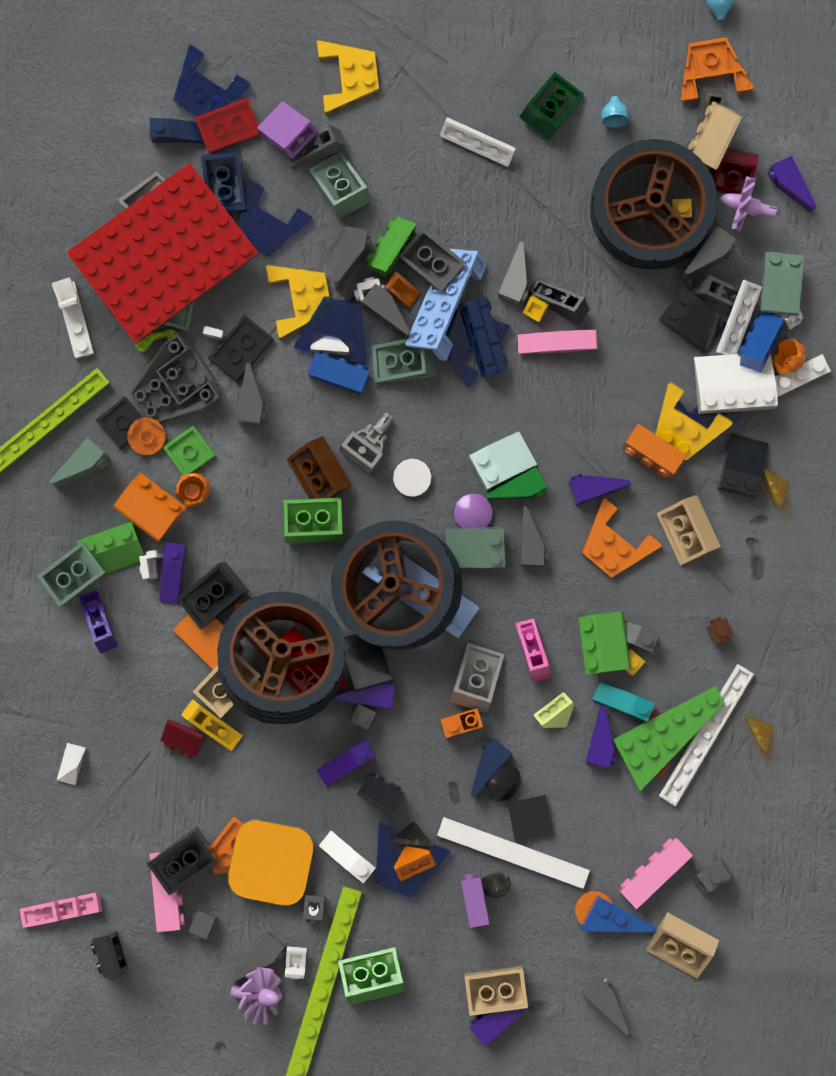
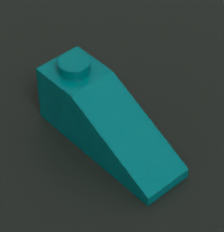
M599 682L592 700L644 722H648L655 703Z

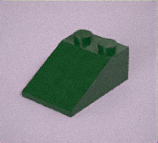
M554 72L526 105L519 118L550 140L585 94Z

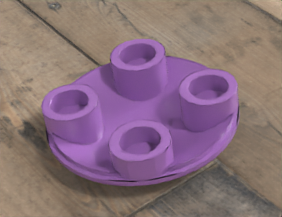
M479 494L463 496L457 502L454 510L456 522L461 528L487 527L493 514L490 502Z

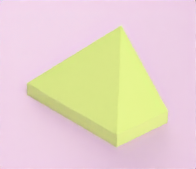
M563 692L533 716L543 728H566L574 703Z

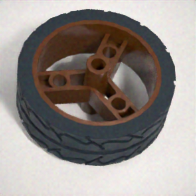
M648 139L626 145L607 160L595 181L590 202L591 224L597 238L607 252L632 267L653 270L676 265L687 259L699 248L711 228L717 208L716 185L710 171L707 170L708 168L700 157L688 148L673 141ZM643 164H654L646 195L608 204L609 189L622 173ZM673 170L685 178L696 197L697 219L693 228L665 201ZM663 175L665 180L660 181L656 176ZM643 203L641 211L635 212L634 206ZM627 208L630 211V214H623L621 212V209ZM661 209L668 215L666 220L659 216ZM644 218L652 220L674 243L663 246L640 244L629 239L616 225ZM675 222L678 227L671 228L668 223Z
M403 521L379 522L366 527L365 530L362 529L352 536L342 548V551H340L334 563L331 577L332 600L344 625L357 637L371 644L395 650L414 649L440 636L451 624L460 607L463 589L462 573L458 561L448 545L428 530L413 523ZM400 541L415 542L427 550L438 570L439 589L407 579ZM378 548L383 571L381 585L358 604L356 581L359 570L366 558ZM391 553H394V554H395L394 560L391 561V562H389V560H388L389 555H390ZM397 566L399 575L391 573V567ZM412 585H414V586H415V589H414V591H413V595L411 596L410 594L412 593V590H413V586H412ZM423 590H427V596L425 599H421L420 594ZM385 591L391 593L392 596L385 601L381 598ZM400 598L432 607L430 612L420 622L400 631H384L372 624ZM378 600L379 606L373 610L372 604Z
M280 591L268 592L253 597L251 600L249 599L240 605L231 614L220 633L217 655L219 679L224 692L227 693L226 695L235 707L253 719L275 725L295 724L307 720L325 709L335 697L342 683L346 656L345 642L341 629L336 623L335 618L325 607L302 594L282 593ZM274 620H290L311 629L318 638L289 643L285 639H279L264 623ZM263 635L266 638L264 640H259L257 637ZM243 637L269 662L259 692L243 680L234 662L235 651ZM269 644H272V653L267 649ZM306 650H313L314 653H313V654H307L305 651H306ZM291 653H301V656L291 659ZM328 661L324 675L313 687L295 696L280 697L286 676L291 668ZM274 682L277 686L270 687L268 684Z

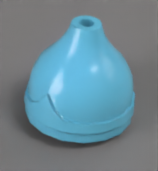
M706 0L708 8L714 13L717 20L725 19L727 12L734 0Z
M617 96L611 97L609 103L605 105L601 114L602 124L609 128H621L630 122L628 108Z

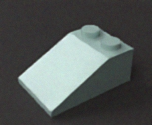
M516 432L469 455V460L486 491L537 465L520 432Z

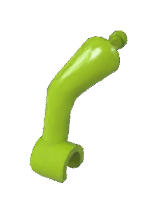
M170 329L162 332H153L137 343L135 347L140 352H145L155 340L161 338L170 340L178 332Z

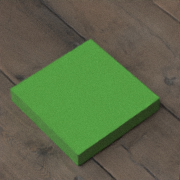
M194 425L162 447L182 475L194 473L216 457Z

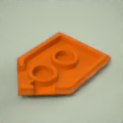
M236 817L231 819L211 845L219 857L218 863L212 867L213 875L229 873L236 836L239 828L243 825Z

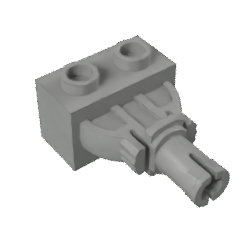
M387 413L383 414L370 432L368 431L372 427L371 424L356 433L352 431L339 452L368 474L371 473L383 456V443L387 437L386 435L382 437V435L394 421L390 416L385 422L389 416Z

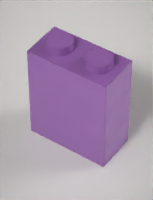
M283 101L257 127L267 141L291 159L318 132L310 120Z
M475 873L466 874L464 879L460 880L469 927L489 925L481 878L476 876Z

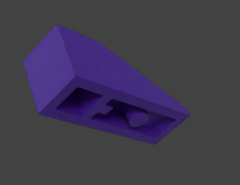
M790 156L771 165L768 172L771 182H775L779 189L809 212L814 211L816 204L793 157Z
M582 474L572 477V481L568 483L576 505L631 485L630 480L589 475L583 477Z
M165 542L159 601L179 603L177 599L180 597L187 546L184 544Z
M96 590L79 597L94 644L100 654L119 647L98 591Z
M389 682L358 692L353 690L335 696L334 700L392 709L395 685Z
M600 706L586 762L609 768L610 765H614L616 754L613 753L614 746L605 706Z
M363 740L316 771L327 787L374 758L375 754L367 741Z
M528 1008L487 1013L482 1016L477 1015L470 1021L472 1024L470 1030L486 1047Z

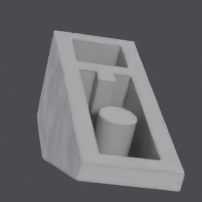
M521 241L498 293L499 298L517 305L521 301H525L528 294L526 290L524 243Z

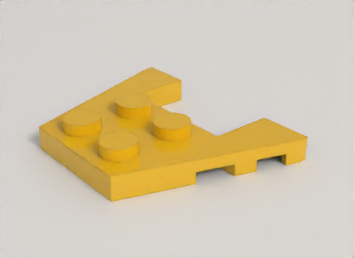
M320 40L317 41L319 59L339 58L343 92L341 94L323 95L325 114L339 107H344L354 100H359L379 91L375 52Z
M271 265L266 266L269 284L289 280L295 318L276 321L279 339L332 312L325 273Z
M669 382L655 435L686 454L684 460H688L729 428L733 421L718 413L708 429L674 408L684 390Z

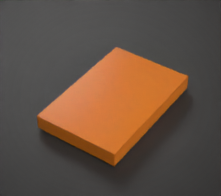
M188 614L173 631L214 670L218 665L217 648L220 633L224 626L217 619H214L204 628L200 629Z

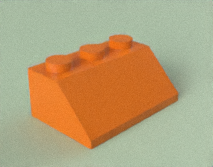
M142 473L127 486L113 505L114 509L158 542L180 520L186 508Z

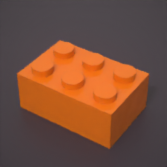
M637 424L622 447L628 456L632 458L636 456L641 460L640 463L647 468H654L657 470L656 474L664 479L667 477L670 479L686 457V454L640 424Z

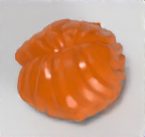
M794 339L781 341L778 344V353L774 355L772 360L779 374H791L801 368L806 358L805 348L803 344Z
M189 473L181 476L176 486L175 495L178 499L184 501L186 507L190 508L206 501L211 493V486L207 478L202 476V474Z

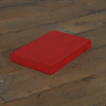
M248 98L195 117L208 154L261 134L257 129L258 123Z

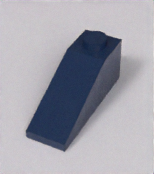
M150 118L149 137L154 143H204L196 122L171 118Z
M495 738L492 741L488 739L482 746L484 750L481 753L473 783L472 797L477 795L487 780L493 776L512 754Z

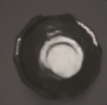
M502 872L492 873L481 879L483 891L488 897L501 898L511 890L510 877L507 876L505 878Z

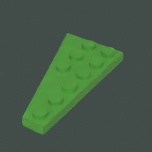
M716 686L613 739L639 791L657 775L724 705L725 702Z

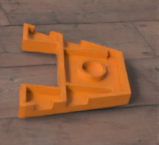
M726 37L689 43L680 98L681 103L698 100L695 83L697 80L733 75L736 94L753 91V84L750 83L744 68L741 67Z
M604 498L582 555L612 578L659 549L662 544L651 535H648L637 549L631 546L606 525V522L618 508Z

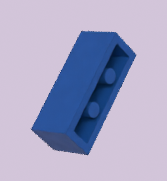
M762 312L760 318L755 319L753 331L748 333L745 341L746 345L741 346L738 354L741 357V366L762 372L783 331L784 319Z
M322 351L320 354L315 352L308 371V377L359 395L363 394L370 375L367 367L356 364V366L350 365L349 361L343 358L333 359L330 354Z

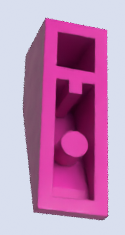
M534 618L516 623L532 682L551 678L549 664Z

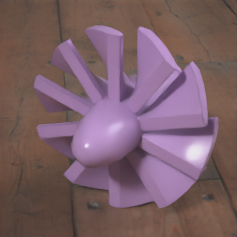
M746 176L741 194H725L721 197L723 205L736 211L731 230L741 232L746 214L752 216L759 214L772 219L775 218L778 207L763 204L759 199L752 198L751 196L756 178Z
M257 967V970L246 975L248 981L241 987L234 985L231 988L230 994L233 998L241 999L238 1006L239 1010L247 1003H250L248 1010L245 1012L244 1021H248L249 1015L254 1010L253 1025H258L260 1012L263 1015V1023L266 1025L269 1020L266 1006L269 1007L274 1015L278 1013L277 1003L282 999V993L278 987L281 979L274 974V970Z

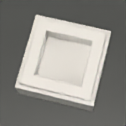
M204 327L203 334L205 337L220 341L224 339V332L222 330Z

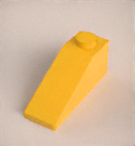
M193 699L181 714L187 721L230 751L234 749L243 736Z

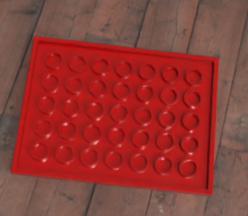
M190 163L66 252L135 345L259 255L258 251Z

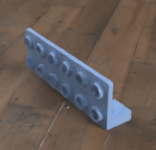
M450 249L464 260L466 265L442 292L430 285L410 335L406 340L405 344L407 347L429 349L440 360H447L453 344L445 334L470 275L474 279L481 280L487 263L478 251Z
M378 552L370 565L365 568L363 574L378 585H381L383 571ZM391 553V554L389 555V557H388L389 562H391V561L394 560V558H395V554H394V553ZM403 555L407 579L439 589L438 578ZM397 566L391 567V573L399 575ZM412 585V586H413V590H412V593L410 594L411 596L413 595V591H414V589H415V586H414V585ZM427 590L421 592V599L426 598ZM462 596L460 607L445 631L459 639L479 610V607ZM400 598V600L423 616H426L432 608Z

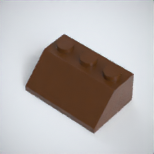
M324 436L309 441L287 458L309 499L334 498L352 486Z

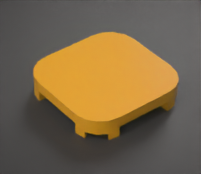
M252 819L245 822L239 828L235 840L229 870L231 890L243 898L279 905H291L298 902L306 888L313 854V842L310 835L299 827L262 821L260 819Z

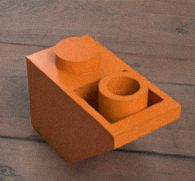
M478 708L440 719L445 738L483 727Z

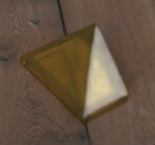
M766 469L763 471L762 476L776 508L783 503L789 481Z
M752 716L745 717L761 753L768 751L773 725Z

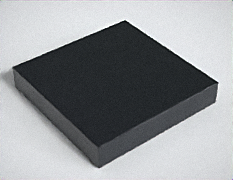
M124 395L98 417L96 421L114 443L122 449L129 443L127 432L130 425L143 416Z
M546 795L507 802L515 841L553 833Z

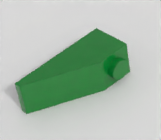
M535 467L489 492L485 497L487 500L525 499L533 496L536 499L545 494L544 490L547 489V486Z

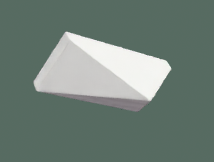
M333 332L311 345V353H320L322 351L328 354L349 355V348Z
M67 743L57 781L76 785L86 751L85 747Z

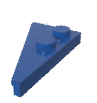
M597 896L580 930L590 932H656L657 928Z

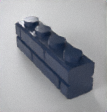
M485 296L461 303V310L481 377L506 371L508 362L501 350L502 341L496 333L497 323L492 318L490 312L492 310L490 301Z

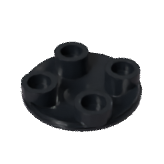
M506 764L501 765L498 771L485 784L490 798L497 802H503L514 796L521 784L520 772Z

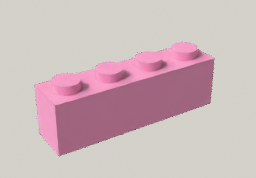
M669 838L662 845L664 849L661 852H654L648 858L650 862L645 867L643 865L638 867L634 872L636 875L631 880L627 878L620 885L621 889L619 892L635 909L641 906L693 856L677 838L673 840Z
M161 852L150 853V861ZM151 871L157 932L181 930L182 925H185L184 913L180 912V906L183 905L182 894H179L177 890L169 896Z

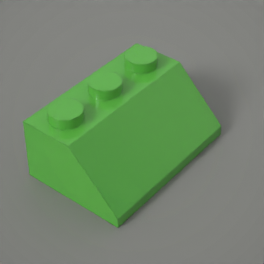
M396 217L395 221L391 220L386 228L388 232L384 237L381 236L376 243L377 249L374 253L371 252L366 259V262H368L367 268L386 280L399 261L398 255L412 241L416 234V224L400 217Z
M341 498L284 500L285 543L343 542Z
M133 522L77 541L78 544L82 541L86 544L106 572L105 574L139 563V556L145 555Z
M623 611L578 617L586 675L631 669Z
M395 947L338 961L348 1006L406 992Z

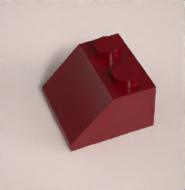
M727 147L717 170L715 169L713 180L716 190L729 194H741L746 176L754 178L759 155Z
M168 719L160 741L164 742L163 746L174 751L175 748L182 750L181 755L191 759L192 756H198L207 736Z

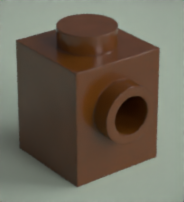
M721 617L711 620V625L706 627L714 645L734 636L727 618L721 620Z

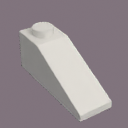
M332 831L329 832L319 845L362 883L367 880L376 868Z

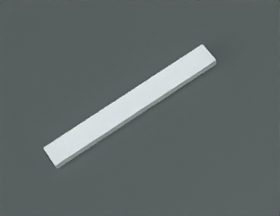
M739 664L736 665L720 692L725 702L724 705L695 734L659 794L660 798L673 806L677 805L754 676V673Z
M443 817L437 836L582 889L590 871Z

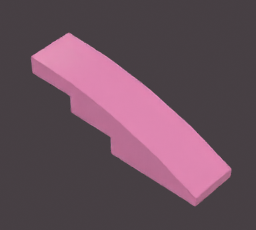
M597 330L556 331L518 335V354L520 355L554 352L567 353L598 349Z
M99 892L19 909L23 928L103 911Z

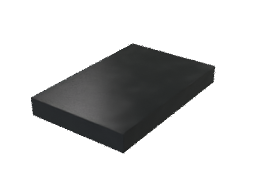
M244 315L209 355L208 359L235 382H238L245 373L246 363H250L252 366L274 339Z
M355 634L344 637L345 662L355 692L392 682L382 647L371 644Z

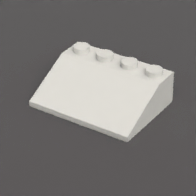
M738 354L694 357L698 414L775 409L778 406L771 354L762 372L741 366V357Z

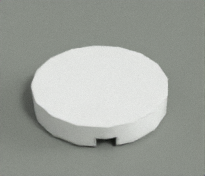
M408 459L402 461L396 467L393 481L396 489L401 494L407 497H417L429 488L431 473L424 462L418 459Z

